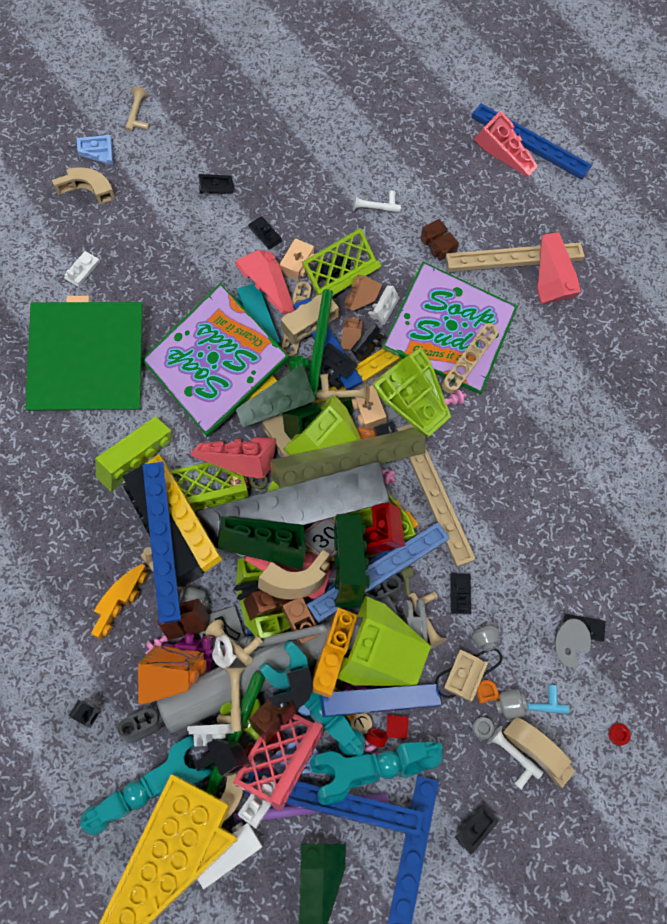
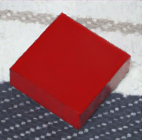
M387 715L386 735L388 738L407 740L409 717Z

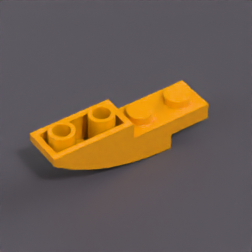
M140 564L124 574L99 601L94 612L100 617L91 632L95 638L103 640L104 636L108 637L112 630L111 623L114 617L118 618L122 611L121 604L130 606L131 602L134 603L139 595L137 590L141 584L146 582L149 575L145 565Z
M339 607L337 608L313 672L312 692L327 698L332 696L358 615Z

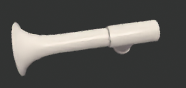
M395 191L389 192V203L365 201L358 198L355 194L353 212L357 208L366 207L400 213L401 205L395 204Z
M502 726L498 727L487 743L500 745L525 768V771L514 783V785L522 790L532 775L539 779L543 775V771L509 743L502 734Z

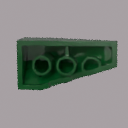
M352 397L338 398L351 416L353 414ZM326 401L298 407L282 413L284 432L290 440L309 426L321 413V407Z
M301 843L299 924L329 923L345 872L346 844Z

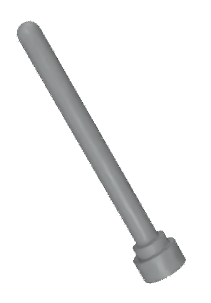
M318 625L268 636L261 639L263 643L258 647L323 634L326 632V627ZM252 636L243 637L239 642V646L244 649L255 638Z

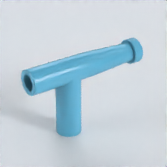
M556 685L548 686L549 704L527 702L529 710L526 711L569 713L568 705L557 704Z

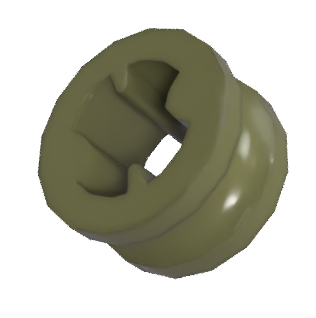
M266 476L262 478L264 483H260V486H257L256 482H254V480H258L257 478H250L251 487L256 491H262L268 485Z

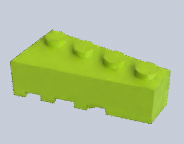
M156 416L95 458L96 478L112 493L124 482L123 475L141 467L156 452L170 443L171 430Z

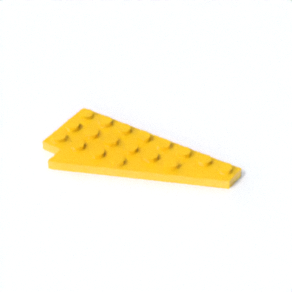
M171 774L99 924H151L238 841L239 837L221 828L231 805L184 779Z

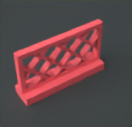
M296 714L289 720L288 724L282 725L279 730L291 728L294 738L281 741L279 732H277L279 742L266 746L265 740L259 736L247 757L250 764L241 769L233 781L234 785L273 805V808L280 812L323 735L322 724L316 721L312 723ZM301 724L308 727L305 734L296 737L293 727ZM295 742L297 747L295 753L285 756L283 746ZM280 747L283 757L270 761L268 750ZM265 751L268 762L255 765L253 760L255 755ZM284 761L286 766L284 773L274 776L271 765ZM269 766L272 777L259 781L256 770ZM254 771L256 782L246 784L241 781L245 773ZM273 781L275 789L272 795L268 796L262 793L260 785Z

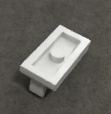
M85 251L73 266L67 270L64 279L79 286L100 263V260Z
M387 286L378 304L372 305L374 311L368 312L371 318L378 319L382 325H385L400 299L394 286Z
M231 724L187 726L189 734H194L195 747L207 746L206 743L212 741V739L225 738V734L234 733L231 732Z
M273 782L260 785L262 793L268 796L272 795L275 789ZM251 794L239 811L238 816L257 829L272 805Z

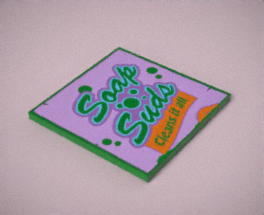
M422 261L382 349L398 357L405 358L421 347L431 361L435 374L446 378L483 326L492 323L498 329L497 336L461 384L462 387L481 395L518 306ZM488 330L484 337L486 339L491 334V331ZM475 342L479 349L484 348L482 342ZM467 354V355H466V358H467L468 361H470V362L475 361V358H474L473 355H471V354ZM462 367L456 368L459 374H465V370Z
M219 283L142 358V361L201 431L209 437L238 407L276 373L290 357L226 288Z

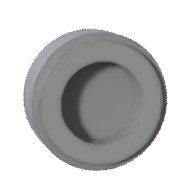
M480 717L474 721L472 730L477 738L485 740L493 735L494 725L490 719Z

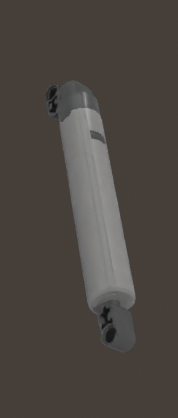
M394 575L366 593L365 596L384 603L398 616L392 601L401 595V579ZM394 585V586H396L397 588H396V589H389L388 586ZM347 607L344 610L358 615L360 608ZM335 614L319 624L315 622L316 626L324 625L326 627V632L303 644H300L298 639L290 640L307 657L309 669L316 666ZM357 616L347 651L352 649L363 618ZM286 642L262 646L254 650L249 655L253 661L248 666L236 658L229 668L217 667L201 674L197 683H194L189 691L157 700L159 710L155 711L154 709L147 708L121 720L117 727L119 735L127 743H135L158 732L163 722L169 732L175 733L220 712V708L224 703L231 702V680L228 672L223 669L246 668L240 676L241 702L253 673L256 671L261 673L259 667L263 663L269 664L278 671L288 667L290 657L284 649ZM266 678L259 693L273 687ZM129 727H134L132 733L125 734Z

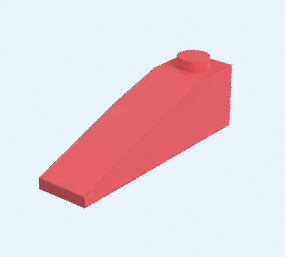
M500 110L478 133L474 140L484 151L526 177H529L538 166L528 149L523 147L520 135L517 136L513 130V123Z
M257 250L235 261V265L247 279L251 278L256 283L255 287L268 295L267 299L281 313L287 314L295 311L280 265L272 252Z

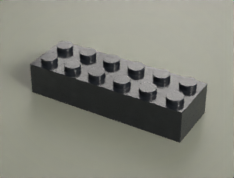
M143 466L122 476L125 481L122 486L150 537ZM170 514L177 583L184 587L203 575Z

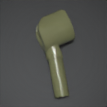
M407 567L401 571L406 596L410 595L409 578L414 577L412 567Z

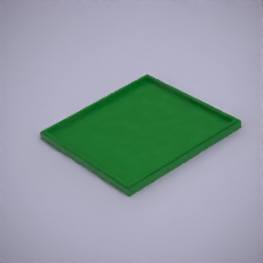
M30 302L25 410H140L143 303Z

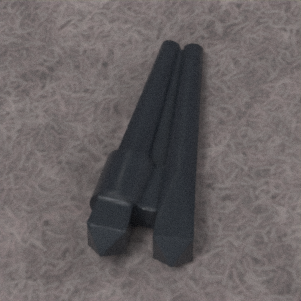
M259 581L244 582L236 585L233 590L236 592L242 591V594L237 596V600L241 601L251 593L260 591L261 589L258 588Z

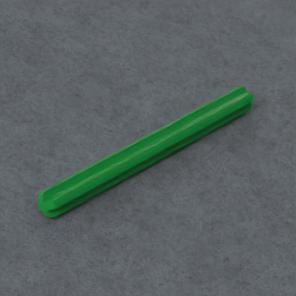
M330 289L322 291L308 377L314 397L317 395L333 291Z
M257 671L253 673L240 704L241 731L228 733L226 740H234L238 743L265 679L262 673ZM216 766L204 790L213 796L217 794L224 777L220 776Z

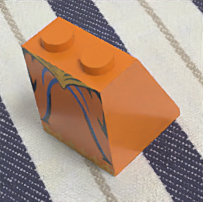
M155 645L138 663V704L143 705L189 691L206 670L204 652Z

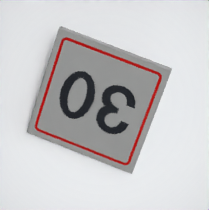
M331 518L316 522L304 531L306 546L317 556L323 550L330 554L329 559L336 552L334 551L335 521Z

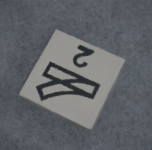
M235 606L209 614L207 628L213 621L222 620L224 623L223 631L239 646L244 633ZM206 631L200 632L201 640L203 636H206ZM217 637L213 638L211 642L212 647H215Z

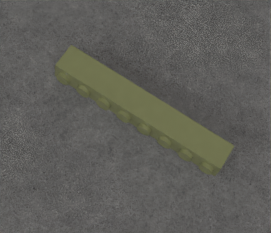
M415 428L273 459L270 460L271 477L281 488L374 462L382 464L424 454L425 435Z

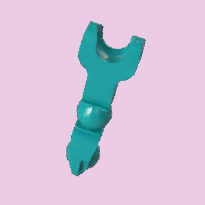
M290 640L284 644V649L290 657V663L286 669L278 671L267 663H263L259 667L264 677L277 689L289 688L285 670L307 665V657ZM312 692L309 700L304 704L310 711L312 719L322 724L325 730L338 741L339 749L344 755L350 757L361 756L365 748V737L362 732L351 728L344 716L323 717L320 694Z
M188 736L175 743L169 751L167 761L141 777L140 780L129 782L122 792H115L101 804L92 805L84 810L80 818L81 829L84 833L90 836L99 835L106 830L109 823L129 815L131 810L143 808L149 799L162 794L171 774L195 786L211 776L213 769L197 771L185 764L186 753L194 747V736Z
M433 741L403 743L396 748L395 752L384 750L377 756L373 753L371 755L366 754L345 758L333 751L315 755L309 762L311 770L315 774L327 773L333 778L332 783L320 788L318 800L322 805L342 802L352 788L378 782L380 777L383 779H393L400 774L403 778H409L425 770H433L442 763V744Z

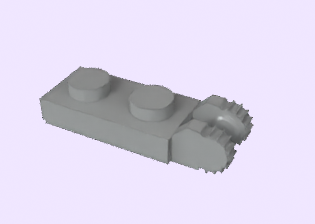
M406 600L404 603V613L406 616L404 617V622L427 642V617L425 616L423 600L416 601L417 616H413V604L410 600Z

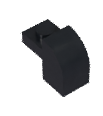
M306 664L285 670L289 688L268 694L271 706L276 705V708H281L289 705V701H293V705L297 709L309 700L313 690V682L309 667Z
M229 739L214 740L206 743L209 750L200 755L201 758L194 763L197 771L211 770L216 766L221 777L234 775L250 764L242 746L236 741Z

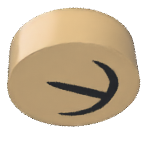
M356 714V717L351 720V728L358 729L363 735L367 734L368 729L372 727V720L367 714Z

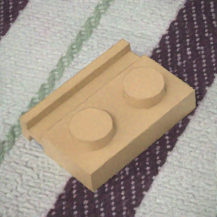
M459 650L443 689L472 702L488 662H484L465 651Z

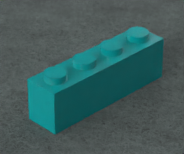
M256 283L237 288L238 296H235V299L280 346L279 337L262 293L255 287Z

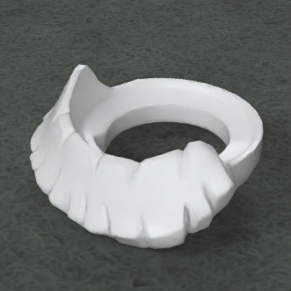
M220 635L216 638L212 653L213 660L221 668H229L237 658V655H234L232 652L231 642L226 635ZM224 646H225V649H226V655H225V656L223 655V654H224Z

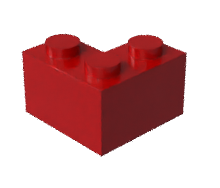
M390 502L371 507L373 526L365 528L363 540L367 542V549L364 553L374 555L404 547L401 509Z

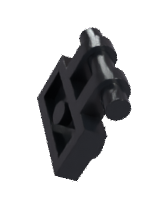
M328 343L323 351L320 375L328 374L329 386L339 390L343 385L338 381L340 376L347 380L358 365L332 344ZM328 367L334 370L331 375L326 372Z

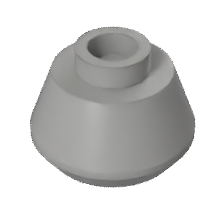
M495 626L483 627L473 632L472 640L484 651L493 650L496 648V644L499 643V630Z

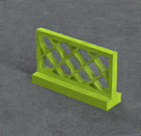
M361 228L301 262L316 291L315 296L322 295L324 289L332 290L333 295L350 286L357 275L366 276L381 267L379 260L375 259ZM357 234L361 240L359 246L352 244L353 237ZM340 244L347 245L345 255L338 253ZM351 247L358 249L356 259L349 257ZM362 251L367 252L369 257L365 262L359 260ZM326 252L333 254L331 263L323 261ZM336 255L344 257L342 267L334 265ZM347 259L355 261L352 270L345 269ZM313 260L319 262L316 272L311 271L308 265ZM322 264L330 266L327 276L320 274ZM333 267L341 270L339 277L336 279L331 277ZM319 276L326 278L325 285L321 288L317 284Z
M209 462L171 470L173 476L177 475L180 477V480L177 482L179 487L184 480L192 484L187 491L182 488L181 490L194 512L203 510L205 506L212 508L248 498L243 475H238L235 472ZM214 466L219 470L212 476L206 473L209 467ZM192 471L200 473L195 481L187 477ZM222 471L228 475L231 474L225 482L218 479ZM203 476L211 479L207 486L199 483ZM235 476L241 480V485L232 486L229 484V481ZM214 482L222 485L219 490L214 491L210 489ZM195 486L203 489L201 494L193 495L191 492Z

